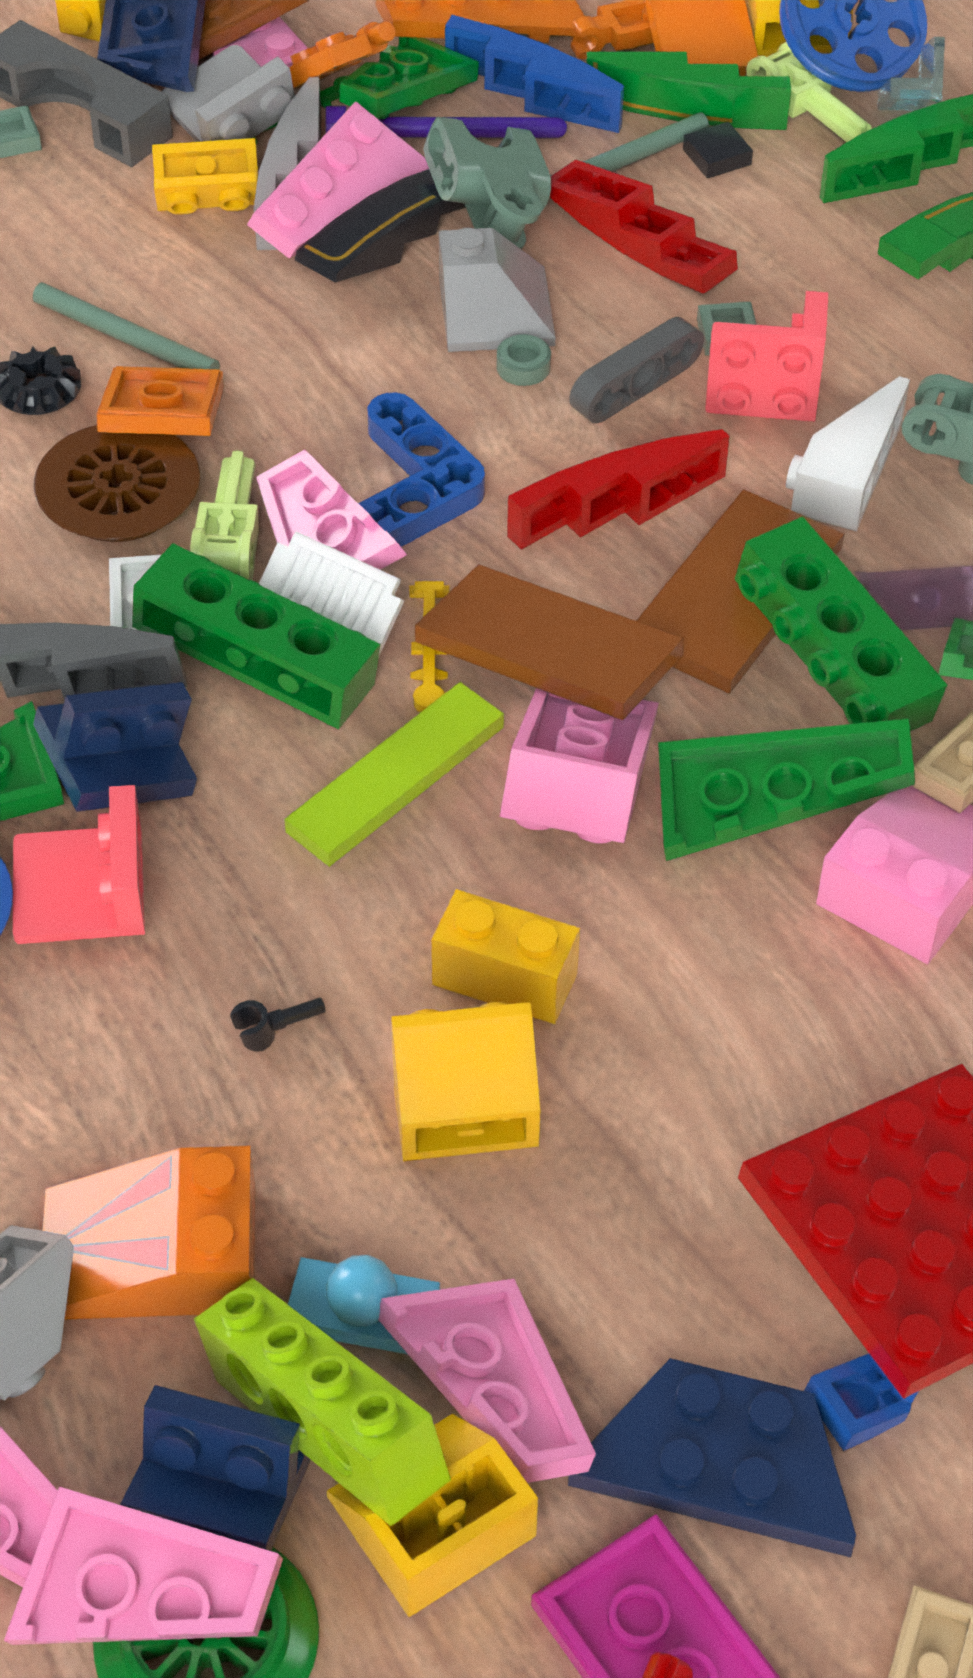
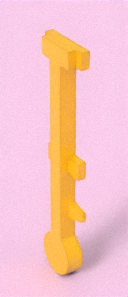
M415 581V585H409V598H423L424 617L435 606V598H444L449 593L450 585H444V581ZM411 642V655H423V668L410 672V679L423 681V684L418 686L413 694L414 708L418 712H422L444 694L443 689L436 685L435 681L448 679V672L435 668V655L447 654L417 642Z

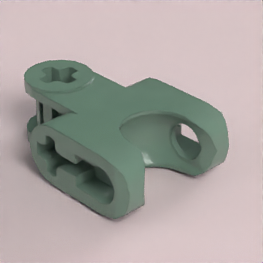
M437 116L430 127L423 150L439 196L445 201L465 203L474 229L493 228L522 250L526 243L524 228L526 224H532L537 221L548 203L551 191L550 173L534 135L530 130L507 127L505 137L500 145L493 147L477 140L470 134L462 120Z
M945 374L927 376L920 382L914 395L915 406L907 411L902 422V434L913 448L921 452L959 460L958 471L960 476L967 483L973 485V383ZM943 392L945 395L939 406L937 405V398ZM933 422H936L937 429L934 435L930 436L929 432Z

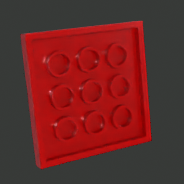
M959 1064L743 1161L738 1175L739 1181L903 1399L973 1364V1076L963 1064Z

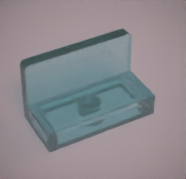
M933 37L921 48L919 78L891 77L878 90L877 110L915 111L942 100L945 37Z

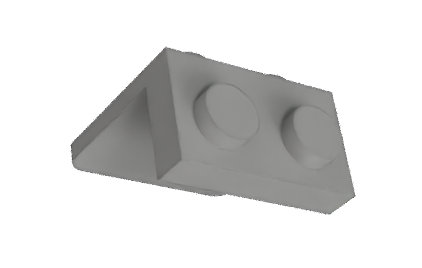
M238 45L229 46L197 67L195 89L193 92H183L170 88H164L161 91L168 95L170 115L196 142L253 138L278 122L288 104L295 97L290 68L278 56L261 67Z

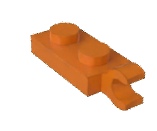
M625 0L598 6L596 17L582 16L573 20L572 23L578 35L585 37L582 40L571 42L570 45L578 59H587V52H600L608 43H611L616 51L635 49L642 45L654 43L644 0Z

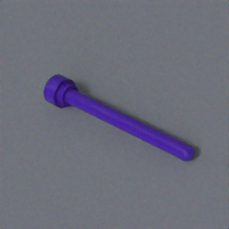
M326 106L325 133L346 112V106ZM387 117L379 119V121L399 137L427 138L430 127L436 117ZM445 117L462 120L470 134L475 138H504L507 127L530 130L535 138H561L567 132L566 122L559 117Z

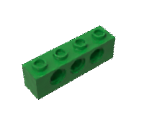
M803 516L745 542L735 575V581L738 583L741 593L748 601L754 602L772 624L778 638L783 643L789 644L804 662L813 680L819 686L824 687L843 709L850 724L909 719L911 732L933 721L948 684L938 675L936 670Z
M174 543L166 549L133 585V628L140 631L173 636L177 650L338 730L375 685L380 643Z

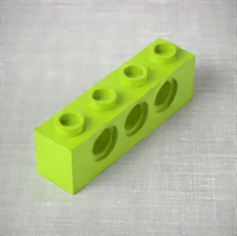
M254 1278L249 1279L237 1289L229 1292L217 1303L194 1318L216 1381L250 1410L299 1423L298 1450L390 1526L394 1525L451 1480L431 1414Z

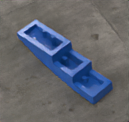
M451 15L445 25V47L479 61L478 75L485 76L484 89L525 98L524 112L546 117H559L564 121L615 133L620 132L622 128L624 85L589 64L542 42L455 15Z

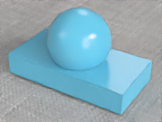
M352 1255L338 1264L301 1257L288 1305L335 1341L407 1354L378 1320L381 1299L440 1290V1282L393 1274L382 1260L370 1255Z

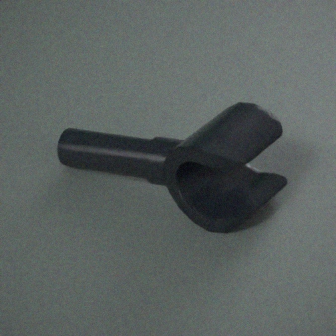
M316 998L272 1012H268L267 1008L256 1000H247L240 1002L233 1008L230 1018L235 1029L239 1030L258 1024L254 1028L242 1031L240 1038L247 1049L259 1052L271 1046L275 1039V1031L286 1028L289 1024L323 1014L326 1010L322 998Z

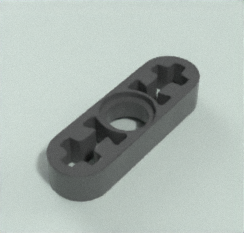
M673 317L583 372L571 389L569 396L571 407L592 423H601L687 370L697 360L704 345L703 333L681 317Z

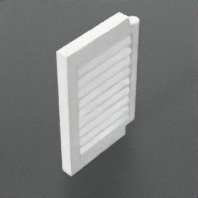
M299 532L294 533L288 547L277 543L259 582L261 586L299 605L307 606L314 612L351 630L358 631L367 638L380 643L379 656L404 603V600L395 596L401 579Z

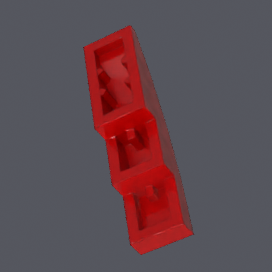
M577 159L550 176L551 191L549 198L581 225L619 252L659 275L705 294L738 270L737 253L735 250L696 237L694 218L655 205L652 185Z
M723 429L664 438L610 452L558 471L508 496L507 537L522 550L565 525L580 538L623 513H626L633 521L641 525L726 476L730 435Z

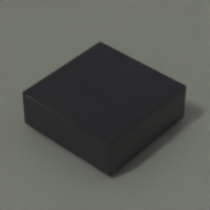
M729 122L684 135V152L706 178L752 165L753 149Z

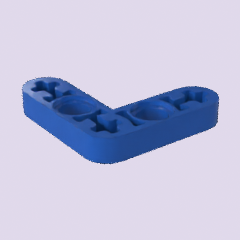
M397 392L384 393L370 401L367 407L369 436L409 477L358 504L401 547L475 508L482 502L485 496L484 467L479 460L412 398ZM419 446H433L440 450L432 456H419L412 452L413 449ZM409 501L422 502L428 506L427 509L419 513L404 512L399 507Z

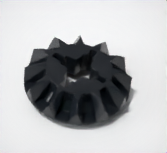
M33 345L30 352L25 354L11 351L9 361L0 362V404L13 412L26 415L51 413L72 402L80 391L81 374L80 369L76 367L73 356L60 355L55 346L44 352L38 351ZM38 374H45L46 377L38 376ZM27 378H35L34 381H30L27 384Z

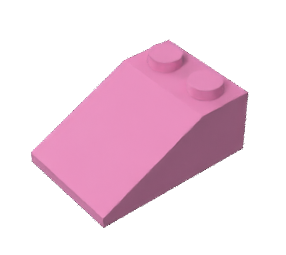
M536 688L511 748L500 817L513 819L520 826L531 830L555 828L574 832L583 840L592 843H608L611 841L624 843L659 703L642 700L624 720H620Z
M912 786L888 793L859 814L824 857L816 904L928 965L973 905V806L969 804L959 813Z

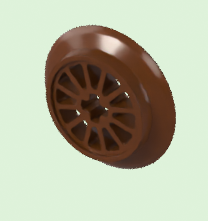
M97 425L68 435L45 454L35 472L34 494L44 514L61 528L94 540L126 542L146 537L178 518L190 506L197 494L200 485V468L192 450L175 435L98 432Z

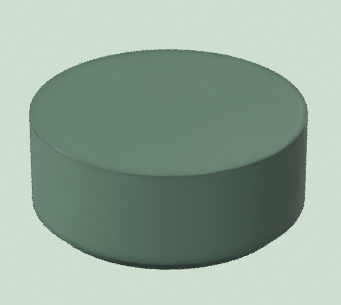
M527 334L514 335L505 339L497 348L496 369L499 376L506 382L518 386H529L543 381L549 375L551 369V350L549 345L544 340Z

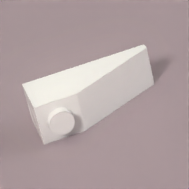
M899 376L812 436L804 456L794 455L786 479V488L794 490L792 511L813 520L857 531L902 424L910 379Z

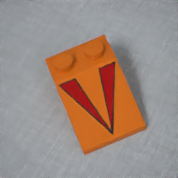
M251 1146L177 1148L45 1189L43 1231L64 1234L74 1245L64 1320L200 1315L229 1292L237 1289L249 1279H255L256 1187Z

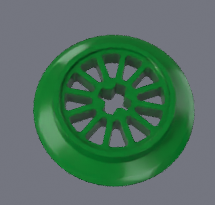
M273 1547L271 1551L278 1553L283 1558L263 1619V1621L267 1619L272 1620L270 1631L260 1630L258 1636L205 1638L200 1646L193 1645V1639L93 1642L94 1662L98 1678H173L184 1665H189L186 1678H200L201 1672L205 1668L212 1669L215 1678H225L221 1666L223 1662H230L245 1675L241 1678H309L316 1659L319 1642L318 1614L314 1598L305 1579L295 1565L284 1554ZM238 1647L264 1650V1653L260 1660L253 1661ZM171 1653L156 1670H151L145 1663L147 1660Z

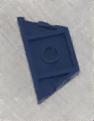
M106 0L97 59L140 82L183 92H193L195 89L206 0Z
M669 1358L593 1439L591 1444L596 1455L589 1471L569 1475L568 1486L850 1558L855 1545L856 1532L814 1393Z

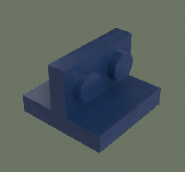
M183 682L66 695L63 704L37 707L33 725L76 812L109 808V787L135 785L138 803L193 795L197 777L179 745L192 700Z
M155 1385L144 1405L143 1459L120 1505L271 1551L311 1460L298 1450L300 1424Z

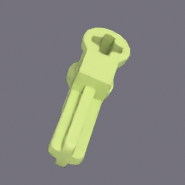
M787 42L780 45L778 52L768 57L757 56L748 62L746 76H790L791 96L788 115L792 119L808 111L845 142L872 129L869 123L830 93L832 85L814 76L797 60Z
M236 450L232 452L231 457H226L222 460L215 503H199L196 524L191 536L190 551L197 555H202L211 562L246 579L253 580L259 520L258 506L249 504L256 465L253 459L244 457L243 451Z

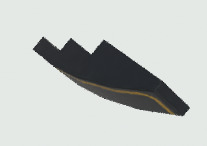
M427 169L402 178L373 193L335 218L296 251L295 261L335 283L400 263L405 243L435 235L441 215L466 208L465 203L442 200L430 170Z

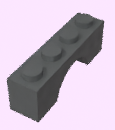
M19 20L0 33V98L17 107L25 105L29 107L47 102H64L90 111L94 148L130 167L135 166L152 153V145L165 144L173 138L168 95L22 20Z

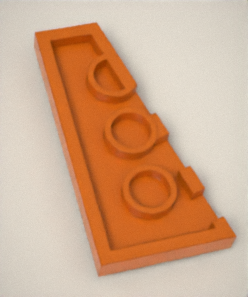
M376 0L375 3L382 20L393 25L395 37L445 39V25L451 15L500 27L517 34H527L528 38L542 43H549L550 35L571 36V42L585 38L580 37L572 26L573 20L585 16L576 0Z

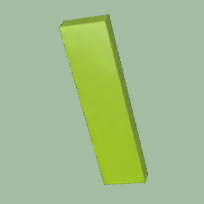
M459 682L284 819L285 832L330 867L503 729L504 713Z

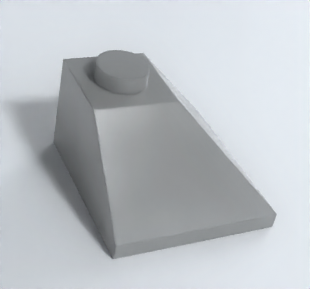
M462 228L459 230L439 231V283L448 352L494 350L505 339L520 334L536 336L544 340L549 346H555L556 337L545 267L493 228Z
M10 1225L0 1234L1 1400L5 1401L8 1397L20 1396L34 1387L45 1374L43 1366L60 1352L74 1245L64 1234Z

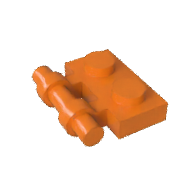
M387 21L381 23L370 22L358 29L356 36L352 34L345 36L344 32H339L316 42V46L290 56L293 64L289 67L293 89L302 87L309 77H319V80H322L331 74L360 63L363 59L382 52L388 46V42L395 37L393 25Z

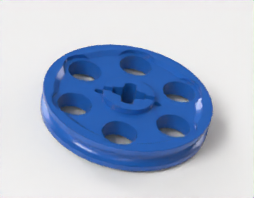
M799 0L780 1L779 15L782 32L794 56L814 76L840 89L869 92L895 83L919 57L926 41L927 15L922 0H897L895 2L859 0L855 10V15H857L856 23L859 25L854 28L849 37L848 33L852 27L851 14L849 12L858 0H818L819 8L815 9L804 6ZM896 28L903 31L909 39V46L901 47L894 44L889 38L888 29ZM811 35H820L826 38L831 44L832 53L823 54L816 51L812 47L809 37ZM865 54L870 56L876 63L877 72L867 73L857 65L855 55Z

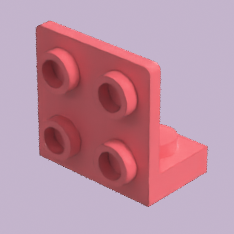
M806 291L803 314L792 313L791 327L726 322L713 323L705 411L715 414L815 422L826 341L828 292Z
M135 785L109 787V813L98 814V828L23 833L14 836L13 937L17 944L145 935L143 843Z

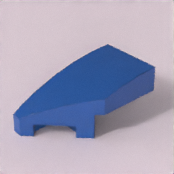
M869 1353L811 1376L804 1389L806 1392L814 1393L821 1419L843 1451L864 1443L904 1422L918 1393L916 1392L903 1399Z

